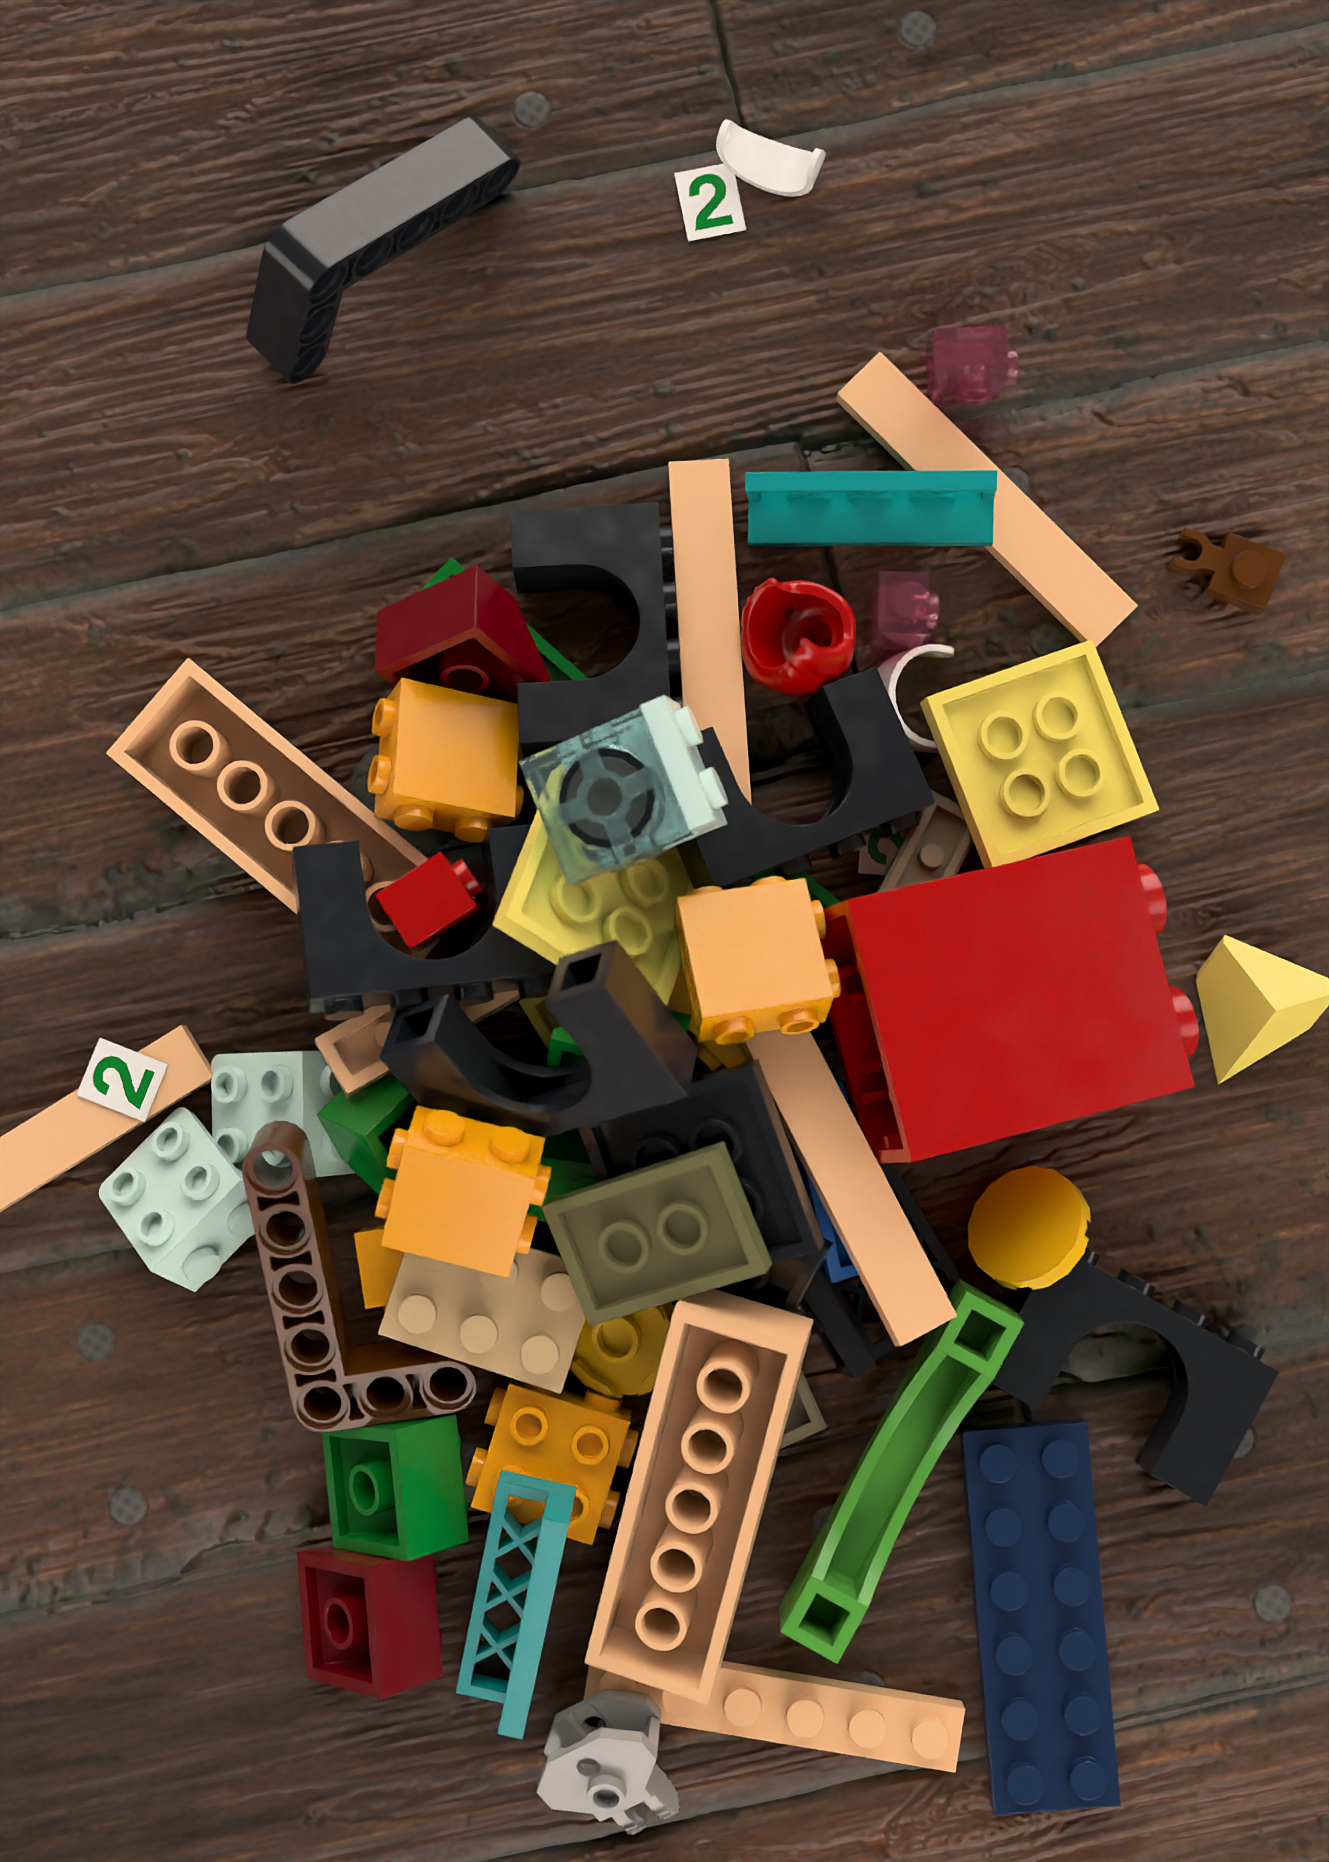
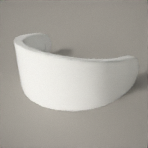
M727 119L723 121L719 129L716 142L717 152L721 161L736 176L759 189L783 196H802L809 193L813 188L826 156V152L816 148L813 152L784 145L745 130Z
M936 644L919 646L896 654L884 661L877 669L913 751L939 753L935 741L919 737L903 722L896 704L895 689L897 679L902 668L913 657H953L954 648L950 646Z

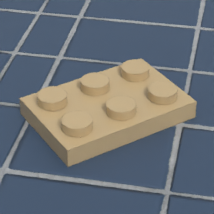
M530 1245L528 1255L515 1252L507 1278L404 1252L378 1334L561 1394L586 1317L562 1257L558 1253Z

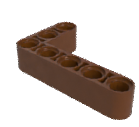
M273 1121L265 1124L257 1131L242 1164V1176L292 1407L297 1420L305 1428L315 1432H331L453 1413L464 1409L472 1402L476 1394L477 1366L397 1340L352 1347L310 1142L306 1133L298 1125L289 1121ZM268 1150L279 1151L290 1159L292 1165L275 1167L264 1159L262 1153ZM291 1211L303 1220V1224L298 1226L286 1225L276 1217L275 1213ZM294 1270L307 1272L315 1279V1282L309 1284L294 1281L288 1272ZM316 1329L327 1338L312 1340L302 1334L301 1331ZM443 1367H453L460 1370L463 1374L456 1377H446L437 1370ZM391 1377L400 1384L394 1387L384 1386L375 1379ZM325 1386L334 1389L338 1394L324 1396L313 1388Z

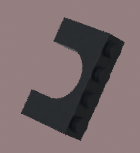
M658 503L510 511L512 568L517 594L577 590L598 592L622 604L632 615L639 629L637 641L629 655L617 667L603 675L583 680L517 683L519 740L524 764L563 762L564 754L569 749L644 717L640 705L665 695L683 708L682 696L670 697L669 676H681L679 638L666 639L665 619H677L675 581L663 582L662 563H673V541L671 525L659 526Z
M877 667L824 685L803 704L826 756L832 776L831 799L825 814L818 822L806 825H789L772 820L756 810L741 792L713 726L701 730L703 743L696 745L705 769L711 767L715 769L725 790L728 804L721 807L727 821L726 825L676 845L694 890L706 886H717L723 890L749 887L755 882V879L775 872L776 877L788 879L812 868L813 864L810 858L829 850L832 860H836L867 846L864 839L866 835L882 830L885 838L888 839L920 825L916 815L934 804L935 799Z
M532 824L487 828L481 844V853L490 913L488 931L478 943L457 956L438 960L416 958L397 950L375 928L366 903L359 840L293 846L292 873L309 1014L324 1012L326 1020H347L364 1015V1007L390 1005L391 1012L396 1013L398 1010L447 994L455 997V1002L460 1006L477 1005L492 1001L494 999L493 993L518 990L520 998L548 996L557 965L492 925Z
M615 939L560 957L546 1001V1007L580 1048L586 1059L567 1066L544 1067L527 1064L511 1058L495 1048L482 1035L450 994L396 1011L379 1058L423 1107L451 1111L461 1117L500 1127H513L524 1133L546 1137L558 1135L564 1131L596 1122L611 1120L618 1116L653 1106L669 1104L675 1100L688 1097L698 1048L619 941Z
M1088 1248L1085 1249L1083 1256L1069 1274L1052 1285L1032 1290L1030 1287L1017 1288L1008 1306L1014 1308L1023 1320L1024 1325L991 1383L1039 1410L1069 1354L1084 1336L1099 1327L1112 1323L1128 1322L1149 1327L1159 1337L1169 1355L1172 1367V1387L1166 1406L1135 1462L1150 1475L1202 1505L1207 1506L1279 1374L1277 1370L1260 1361L1266 1350L1233 1331L1229 1333L1226 1341L1205 1330L1210 1321L1209 1317L1177 1299L1171 1310L1150 1298L1156 1287L1124 1269H1121L1117 1278H1114L1096 1268L1095 1266L1101 1256Z

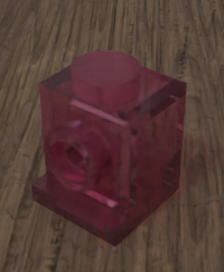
M1007 326L938 328L932 330L925 350L927 398L938 409H940L945 397L956 396V400L960 403H980L991 399L993 395H999L1003 385H1016L1019 367L1018 352L1016 347L1008 348Z
M878 572L871 590L870 648L913 649L932 644V629H936L938 623L939 594L938 592H933V588H929L928 572Z

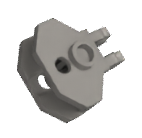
M605 1689L555 1714L545 1742L543 1753L547 1756L538 1782V1795L551 1809L591 1813L600 1822L612 1817L619 1826L622 1825L623 1830H626L627 1834L631 1833V1835L644 1830L646 1823H648V1815L646 1814L643 1802L652 1811L654 1810L656 1816L658 1815L660 1819L663 1818L665 1820L676 1815L679 1812L678 1808H680L678 1792H676L671 1780L667 1779V1775L656 1764L662 1710L647 1693ZM588 1717L601 1718L597 1727L589 1726L585 1719Z

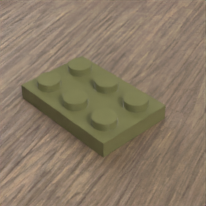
M724 1141L550 1198L541 1206L589 1327L764 1274L772 1265Z

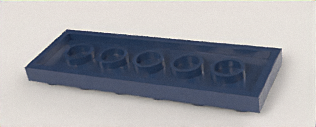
M1083 1418L959 1427L990 1804L993 1813L997 1816L1121 1806L1087 1422Z

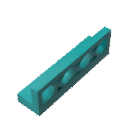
M997 470L745 472V492L748 498L749 547L992 546Z
M501 1470L497 1483L456 1693L504 1703L498 1734L523 1739L577 1486ZM509 1495L546 1503L544 1515L522 1527L507 1507ZM502 1528L508 1533L503 1538H501ZM539 1535L538 1543L536 1545L532 1538ZM519 1547L533 1567L526 1573L511 1580L496 1561V1558ZM493 1581L497 1588L490 1591L491 1583ZM528 1589L525 1598L521 1592ZM507 1600L520 1616L521 1622L500 1632L485 1612ZM482 1634L486 1640L479 1643ZM517 1641L516 1648L514 1650L511 1644ZM496 1652L511 1671L509 1681L473 1673L475 1663Z

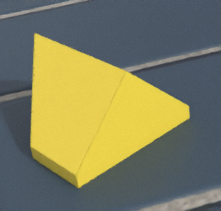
M1224 935L1196 976V986L1218 1085L1309 1030L1329 1006V978L1227 935Z

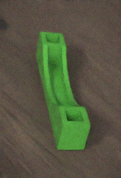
M959 1278L948 1296L957 1316L929 1331L779 1605L780 1632L836 1664L841 1659L870 1605L892 1547L924 1482L963 1418L993 1381L1024 1325L1023 1320L1014 1308Z

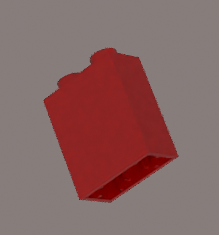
M1130 836L852 898L823 909L826 935L825 938L820 939L824 959H834L840 980V995L833 998L829 1017L854 1117L878 1163L915 1162L1195 1087L1187 1057L1192 1056L1198 1046L1199 1029L1196 1014L1186 994L1179 987L1168 984L1156 938L1163 931L1166 924L1167 905L1165 894L1154 871L1143 863H1137Z

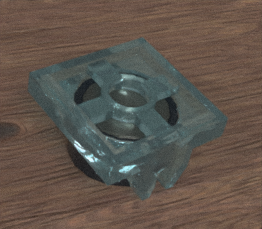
M640 708L519 762L567 885H577L605 872L614 873L627 870L635 866V861L658 857L666 850V846L694 835L693 831H690Z

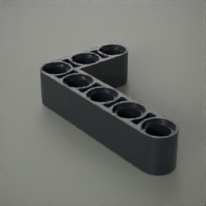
M470 116L287 220L274 231L263 249L246 340L290 384L304 381L325 359L343 290L495 199L506 190L516 177L520 169V159L477 116Z

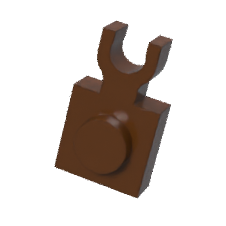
M1185 527L1180 532L1177 541L1192 546L1196 553V559L1194 561H1187L1175 555L1169 561L1167 570L1184 576L1201 574L1208 577L1202 592L1206 596L1256 615L1266 610L1285 560V553L1230 532L1222 539L1220 547L1214 546L1205 534L1194 529Z

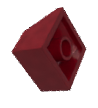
M477 565L377 611L375 672L393 686H396L401 678L518 704L517 683L552 681L515 598Z
M333 1546L310 1548L297 1552L306 1677L308 1679L383 1699L443 1676L441 1659L442 1633L438 1623L435 1587L437 1571L433 1563V1553L411 1561L334 1549Z

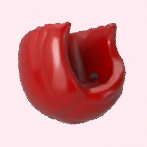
M769 578L761 585L755 587L754 594L747 598V605L743 608L741 619V657L744 660L749 675L758 684L777 692H785L791 695H807L816 693L824 685L838 681L846 673L852 662L856 644V617L851 606L840 594L814 582L803 580L780 582L774 578Z

